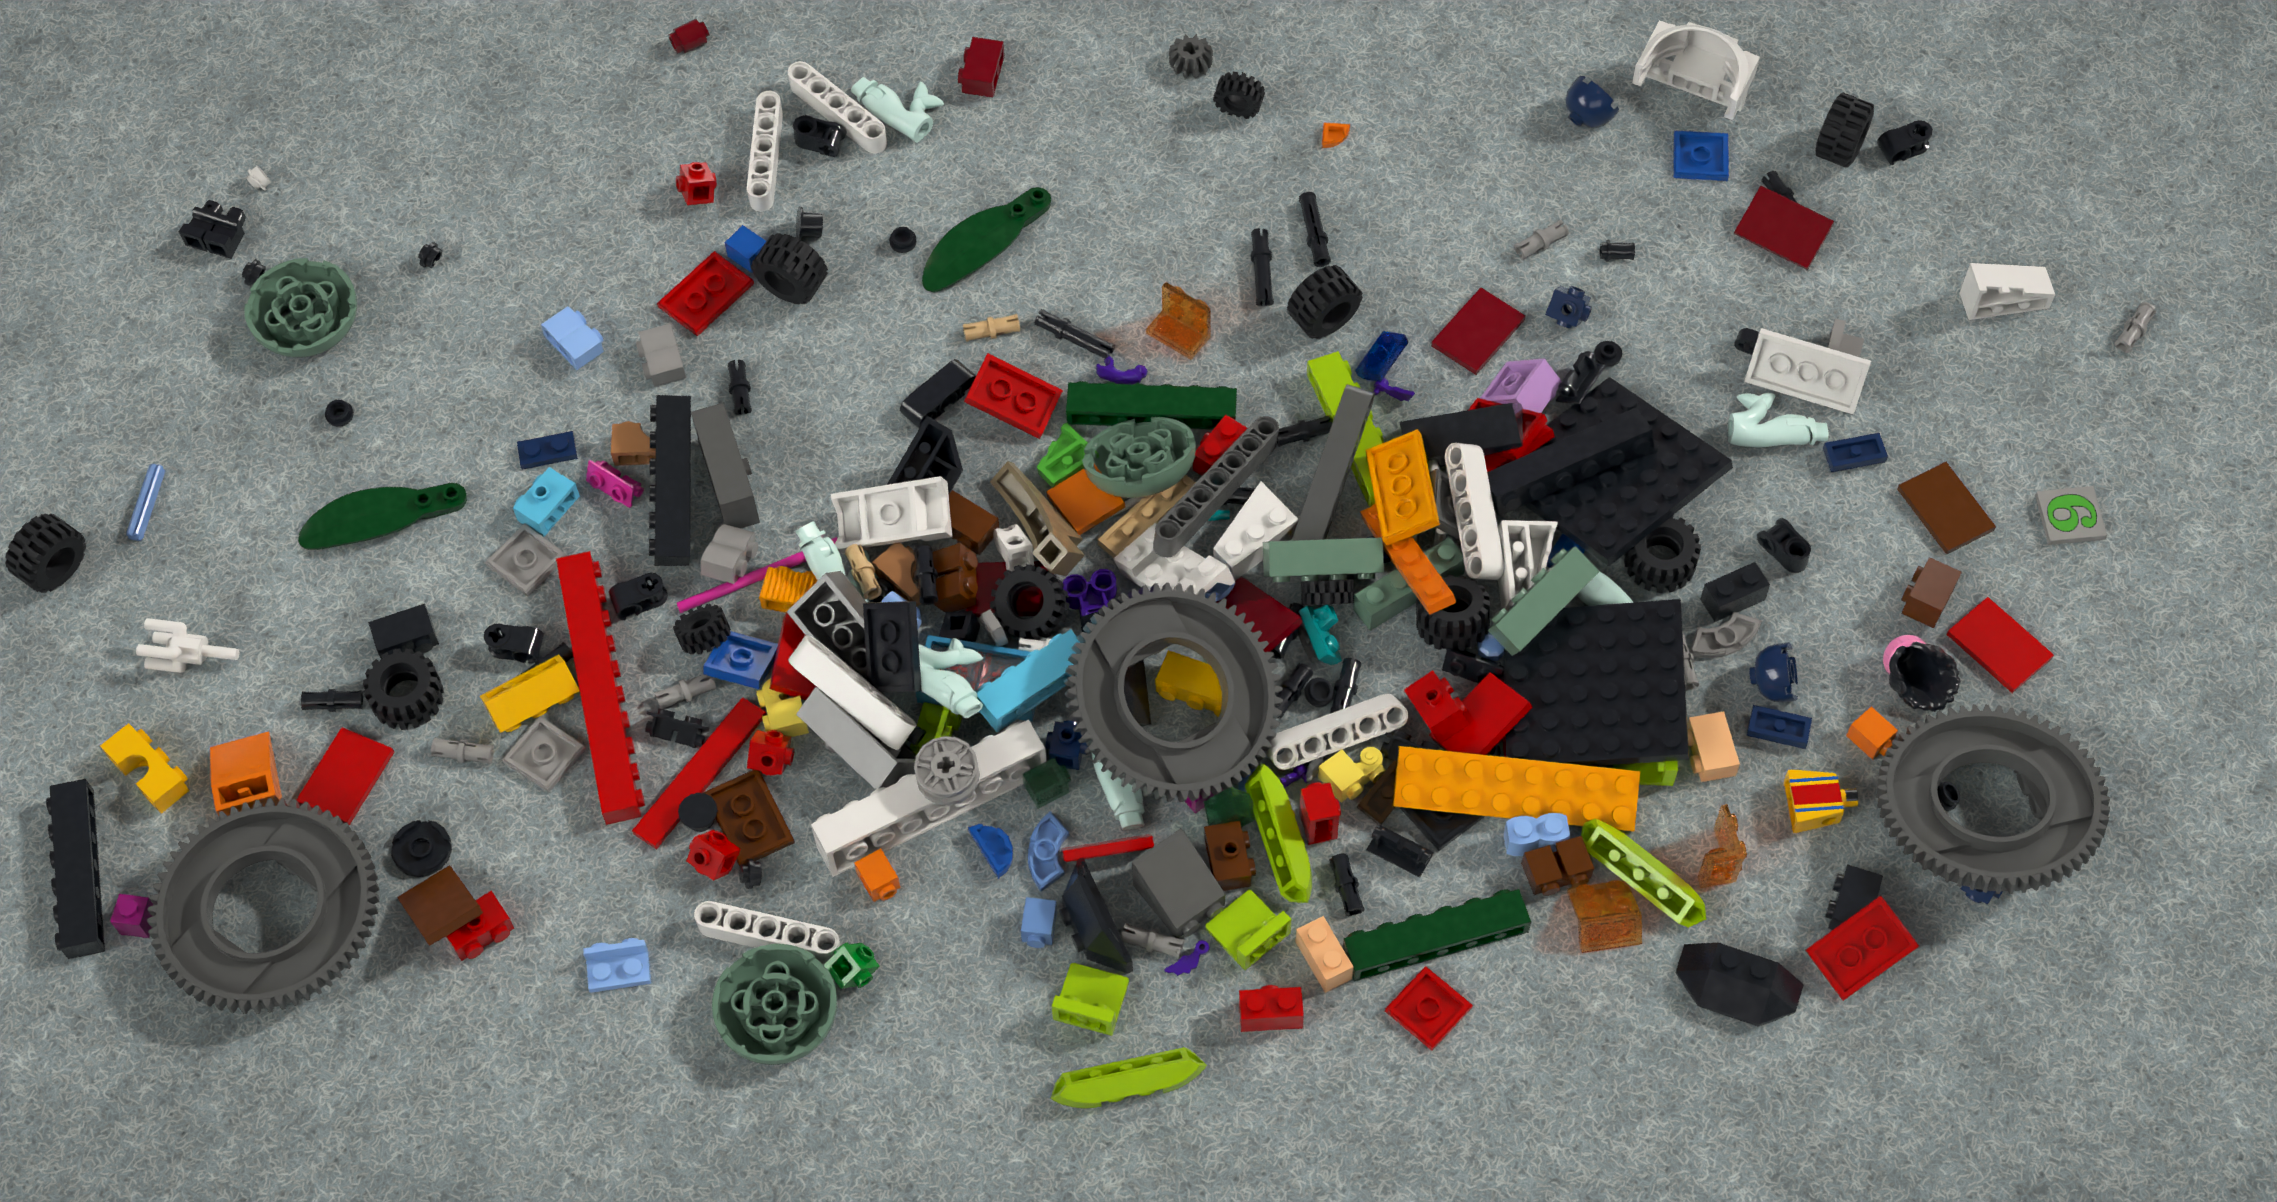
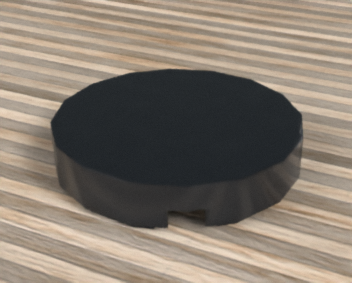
M428 820L429 822L412 821L397 832L392 841L391 857L400 871L413 877L430 876L441 870L448 862L452 852L451 838L445 828L437 822Z

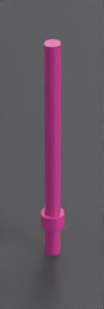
M835 537V538H832L831 540H832V541L834 542V544H835V542L837 541L838 538ZM803 551L747 573L743 577H739L734 584L726 582L676 603L680 613H683L765 579L768 567L777 568L778 566L792 568L807 561Z

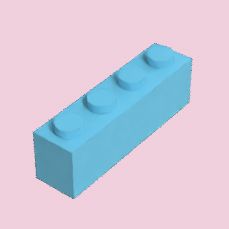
M1071 629L1063 635L1061 633L1057 634L1049 641L1047 646L1041 650L1030 652L1023 662L1016 667H1008L1003 671L1001 677L992 683H984L977 690V699L983 704L979 712L997 733L1066 686L1064 684L1065 680L1072 676L1065 672L1066 668L1069 665H1074L1068 661V658L1071 654H1077L1072 650V646L1076 642L1080 643Z

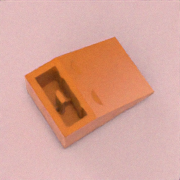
M269 731L210 747L211 788L218 816L220 811L229 816L232 806L238 812L242 811V806L245 802L252 809L256 800H259L262 806L265 807L268 798H272L277 806L282 798Z

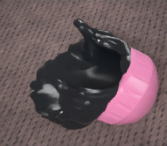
M1914 635L1899 636L1886 647L1883 655V664L1889 674V684L1905 704L1911 706L1912 709L1919 708L1924 711L1936 712L1937 710L1945 709L1947 703L1954 701L1953 695H1956L1960 688L1961 679L1958 677L1960 671L1956 668L1957 664L1954 658L1946 654L1941 647L1926 644L1921 638Z

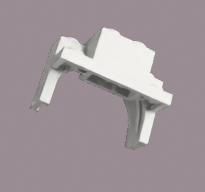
M1659 20L1635 66L1632 83L1641 86L1645 78L1648 77L1725 105L1728 108L1724 117L1733 120L1737 111H1741L1745 104L1748 88L1756 74L1760 57L1748 51H1743L1738 45V39L1715 29L1688 22L1687 25L1675 26ZM1676 55L1674 61L1665 59L1666 57Z

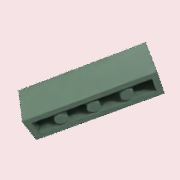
M1450 537L1424 552L1442 578H1446L1447 575L1459 577L1464 574L1463 554ZM1396 569L1354 594L1353 610L1371 631L1415 604L1417 597Z
M1382 538L1262 542L1264 577H1272L1273 582H1290V576H1301V581H1319L1318 575L1328 574L1329 580H1347V574L1357 573L1358 579H1375V573L1384 572Z
M1576 546L1568 551L1564 548L1561 549L1551 559L1554 564L1547 571L1542 568L1531 579L1534 584L1527 591L1525 588H1522L1511 599L1514 604L1508 610L1502 608L1491 619L1494 624L1488 631L1512 656L1520 652L1600 572Z

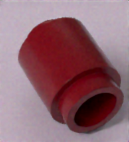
M694 19L674 28L673 32L668 34L678 54L682 51L687 53L706 44V37L710 36L703 21L699 23L697 19Z

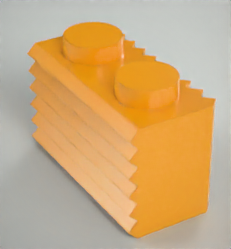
M778 566L777 568L768 567L759 596L762 609L786 613L818 580L812 571L800 573L785 566Z

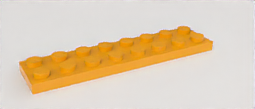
M1399 746L1393 806L1509 819L1518 816H1530L1537 819L1544 814L1560 813L1567 816L1568 825L1584 826L1585 822L1598 819L1617 830L1635 832L1640 771Z

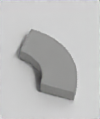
M988 610L982 613L980 621L992 643L998 647L1008 644L1005 632L992 611Z
M1733 612L1730 619L1719 627L1710 629L1697 627L1690 653L1695 657L1717 658L1735 653L1745 647L1755 637L1762 620Z

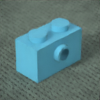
M548 467L543 474L536 477L532 487L516 500L513 510L517 521L527 524L544 537L580 495L576 483Z

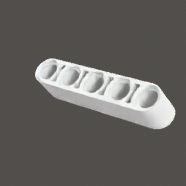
M799 61L790 65L788 77L794 94L828 121L842 125L847 131L846 135L869 153L877 154L886 149L885 125L809 64Z
M774 91L760 93L756 99L747 193L750 206L759 212L766 211L773 206L783 112L780 96Z
M1451 443L1445 452V462L1466 573L1473 579L1498 580L1502 576L1505 567L1483 450L1478 445Z
M806 635L788 659L789 663L887 746L899 750L917 726L911 717L817 639Z
M1383 694L1278 732L1274 739L1268 740L1272 746L1267 751L1264 750V752L1277 768L1282 770L1290 769L1383 735L1386 732L1399 729L1407 722L1408 711L1395 696ZM1394 708V711L1391 714L1387 715L1389 710ZM1367 718L1366 722L1360 725V722ZM1340 728L1336 734L1332 735L1336 729ZM1313 738L1309 744L1305 745L1308 739ZM1285 748L1283 753L1277 755L1281 749Z
M713 901L702 902L696 907L694 912L699 931L702 935L754 948L768 944L793 945L812 953L817 960L824 964L834 955V951L841 946L838 934L833 929ZM709 916L717 917L711 923L703 922ZM737 923L746 924L745 927H743L740 930L732 929L733 926ZM765 930H775L771 936H762ZM796 936L805 937L800 943L791 942ZM825 943L834 944L829 950L820 949Z

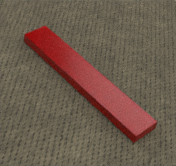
M742 697L633 828V835L657 850L681 821L678 810L683 799L690 794L703 793L763 721L762 716L767 715L766 711Z

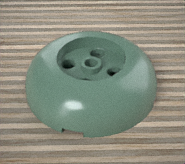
M299 258L280 263L262 274L252 285L250 297L244 307L248 328L262 346L282 356L303 358L318 355L331 349L347 335L356 317L357 296L348 275L335 264L325 260L322 263L309 261L308 258ZM287 308L290 309L291 312L288 315H282Z
M1151 417V422L1136 423L1135 419L1113 425L1092 438L1084 449L1085 456L1082 462L1090 481L1103 492L1122 498H1140L1163 492L1183 479L1194 462L1196 444L1192 430L1180 421L1165 417ZM1095 450L1099 453L1100 458H1096ZM1094 464L1098 467L1102 474L1095 470Z
M768 944L743 953L740 959L729 968L727 966L717 981L712 998L714 1023L723 1041L739 1056L765 1065L786 1064L810 1054L827 1037L837 1012L836 988L828 969L812 953L788 944ZM792 990L798 991L799 998L795 1001L787 998V994ZM761 991H768L762 1000L756 998ZM757 1019H764L767 1024L762 1023L754 1027V1022ZM790 1019L798 1022L790 1028L785 1026L786 1021Z

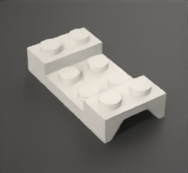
M941 476L831 494V500L838 518L839 537L835 545L841 554H845L846 548L853 544H858V546L860 544L863 550L867 551L873 546L918 539L931 541L952 537L948 483Z
M1156 523L1145 530L1114 558L1118 570L1123 576L1140 587L1146 585L1149 591L1154 583H1158L1161 590L1165 583H1170L1172 591L1178 583H1181L1184 592L1189 585H1193L1194 594H1197L1201 588L1205 589L1206 593L1217 582L1230 586L1235 583L1227 565L1210 555L1205 559L1185 546L1172 557L1166 558L1157 555L1153 550Z

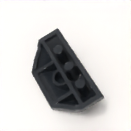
M926 416L887 485L941 476L948 483L949 494L964 471L952 430Z
M1084 857L1077 860L1062 895L1063 908L1059 909L1065 926L1071 925L1075 933L1071 935L1073 944L1078 953L1084 952L1087 960L1126 974L1133 972L1132 959Z
M1719 942L1684 944L1675 972L1697 1006L1758 1027L1794 1014L1804 986L1800 980L1780 963Z

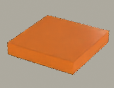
M1094 464L1095 470L1102 474V472ZM1084 469L1046 491L1049 500L1079 535L1126 508L1125 502L1121 497L1110 495L1097 488L1090 481Z

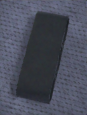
M954 359L904 399L900 406V412L916 427L920 428L926 416L935 420L945 412L944 409L949 404L953 405L965 395L964 392L972 386L976 375L959 360Z

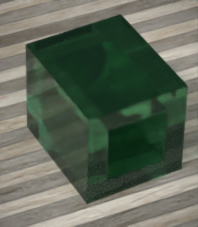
M1054 758L1022 774L1023 785L1038 809L1069 793L1068 782L1071 781V777L1065 766L1059 767Z
M1229 787L1203 801L1208 826L1240 821L1242 828L1255 821L1254 804L1250 794Z

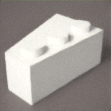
M1970 263L1960 290V296L1968 319L1973 320L2048 309L2054 299L2055 292L2046 267Z
M1261 481L1213 548V558L1227 565L1234 580H1237L1263 561L1262 542L1290 541L1293 538L1298 518Z
M1501 520L1498 532L1505 567L1502 576L1498 579L1501 609L1505 608L1508 610L1514 604L1511 599L1522 588H1525L1527 591L1534 584L1531 579L1542 568L1546 570L1558 522Z

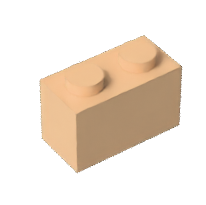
M1724 711L1689 717L1687 723L1688 746H1691L1693 756L1690 758L1693 773H1699L1701 782L1736 776L1740 763Z
M1324 916L1296 929L1295 942L1325 993L1352 980L1353 965Z

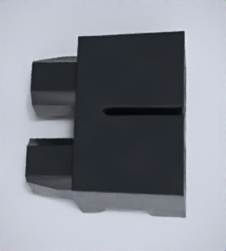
M208 200L202 208L194 207L192 220L189 224L184 223L178 232L185 246L206 252L209 251V253L232 259L245 234L242 228L246 219L243 210L232 207L227 215H223L222 206L215 201Z

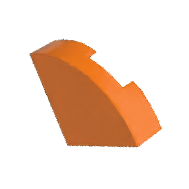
M1324 123L1322 148H1331L1342 143L1343 139L1347 138L1349 134L1350 124Z

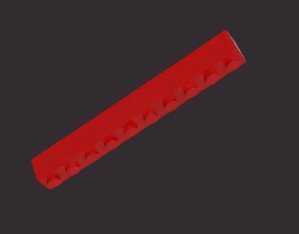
M590 551L556 558L601 812L606 825L642 817L640 807L645 806L642 789H636L635 781L640 780V773L637 762L632 763L630 755L636 753L632 736L627 737L625 730L631 728L628 712H622L621 703L626 702L623 686H617L616 678L621 677L618 660L613 661L611 653L616 652L613 635L608 636L607 628L612 627L609 611H603L602 603L607 602L604 586L598 585L597 579L602 578L599 561H593Z

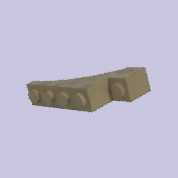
M1007 461L990 483L1009 504L1027 531L1034 548L1033 555L1050 573L1067 576L1085 556L1077 547L1083 539L1013 462Z

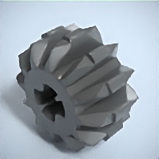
M1185 34L1183 40L1176 38L1174 45H1170L1169 65L1174 68L1176 75L1183 72L1185 79L1189 74H1192L1196 79L1198 72L1206 75L1208 68H1211L1213 50L1211 45H1208L1206 38L1199 40L1197 34L1193 38H1189Z

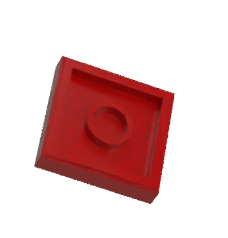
M1425 966L1385 1008V1012L1433 1051L1472 1009L1473 1005Z

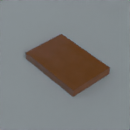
M1947 462L1898 485L1897 490L1946 555L1993 532L1996 528L1995 524Z
M751 770L703 792L711 796L716 802L718 810L716 820L722 833L726 835L730 842L741 849L736 859L739 867L745 864L747 858L757 861L795 843L760 771Z
M450 865L397 897L429 946L483 913L478 903Z

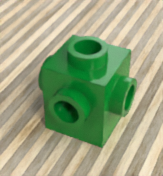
M845 943L839 946L834 951V955L824 964V967L828 969L832 978L841 989L856 986L858 988L864 987L873 979L872 974L880 967L874 959L872 950L863 943Z

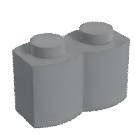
M671 323L639 332L640 341L636 342L640 358L645 357L647 361L642 363L646 380L652 378L655 387L687 378Z
M722 524L702 555L701 575L732 584L739 577H743L747 570L749 559H754L758 551V542H755V532Z

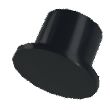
M799 206L796 217V238L800 240L802 237L821 238L823 215L820 213L803 212V207Z
M694 793L683 799L678 813L680 820L685 826L694 831L703 832L711 828L718 810L716 802L711 796L705 793Z

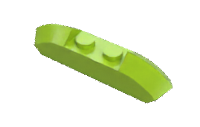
M1260 763L1248 777L1245 788L1280 894L1289 902L1308 903L1312 890V871L1304 840L1295 819V813L1292 810L1286 790L1278 777L1265 764Z
M1592 819L1584 823L1581 836L1588 853L1678 924L1689 928L1707 920L1703 900L1688 883L1611 825L1598 819Z
M1183 1047L1074 1070L1061 1074L1055 1083L1050 1099L1074 1108L1102 1107L1101 1102H1118L1127 1096L1137 1094L1141 1096L1151 1095L1162 1089L1163 1093H1167L1191 1082L1207 1065L1194 1052Z

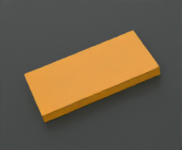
M1418 429L1367 449L1366 456L1383 542L1386 545H1390L1439 526L1440 523L1424 444Z

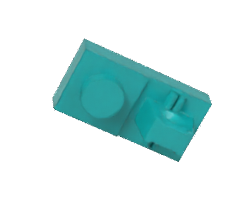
M1324 605L1318 609L1306 606L1299 610L1318 660L1331 666L1340 663L1342 658L1338 651L1340 650L1339 642L1329 632V629L1339 621L1334 608L1330 605Z

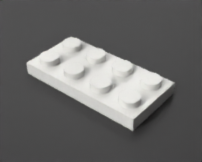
M1761 328L1744 382L1854 415L1871 361Z

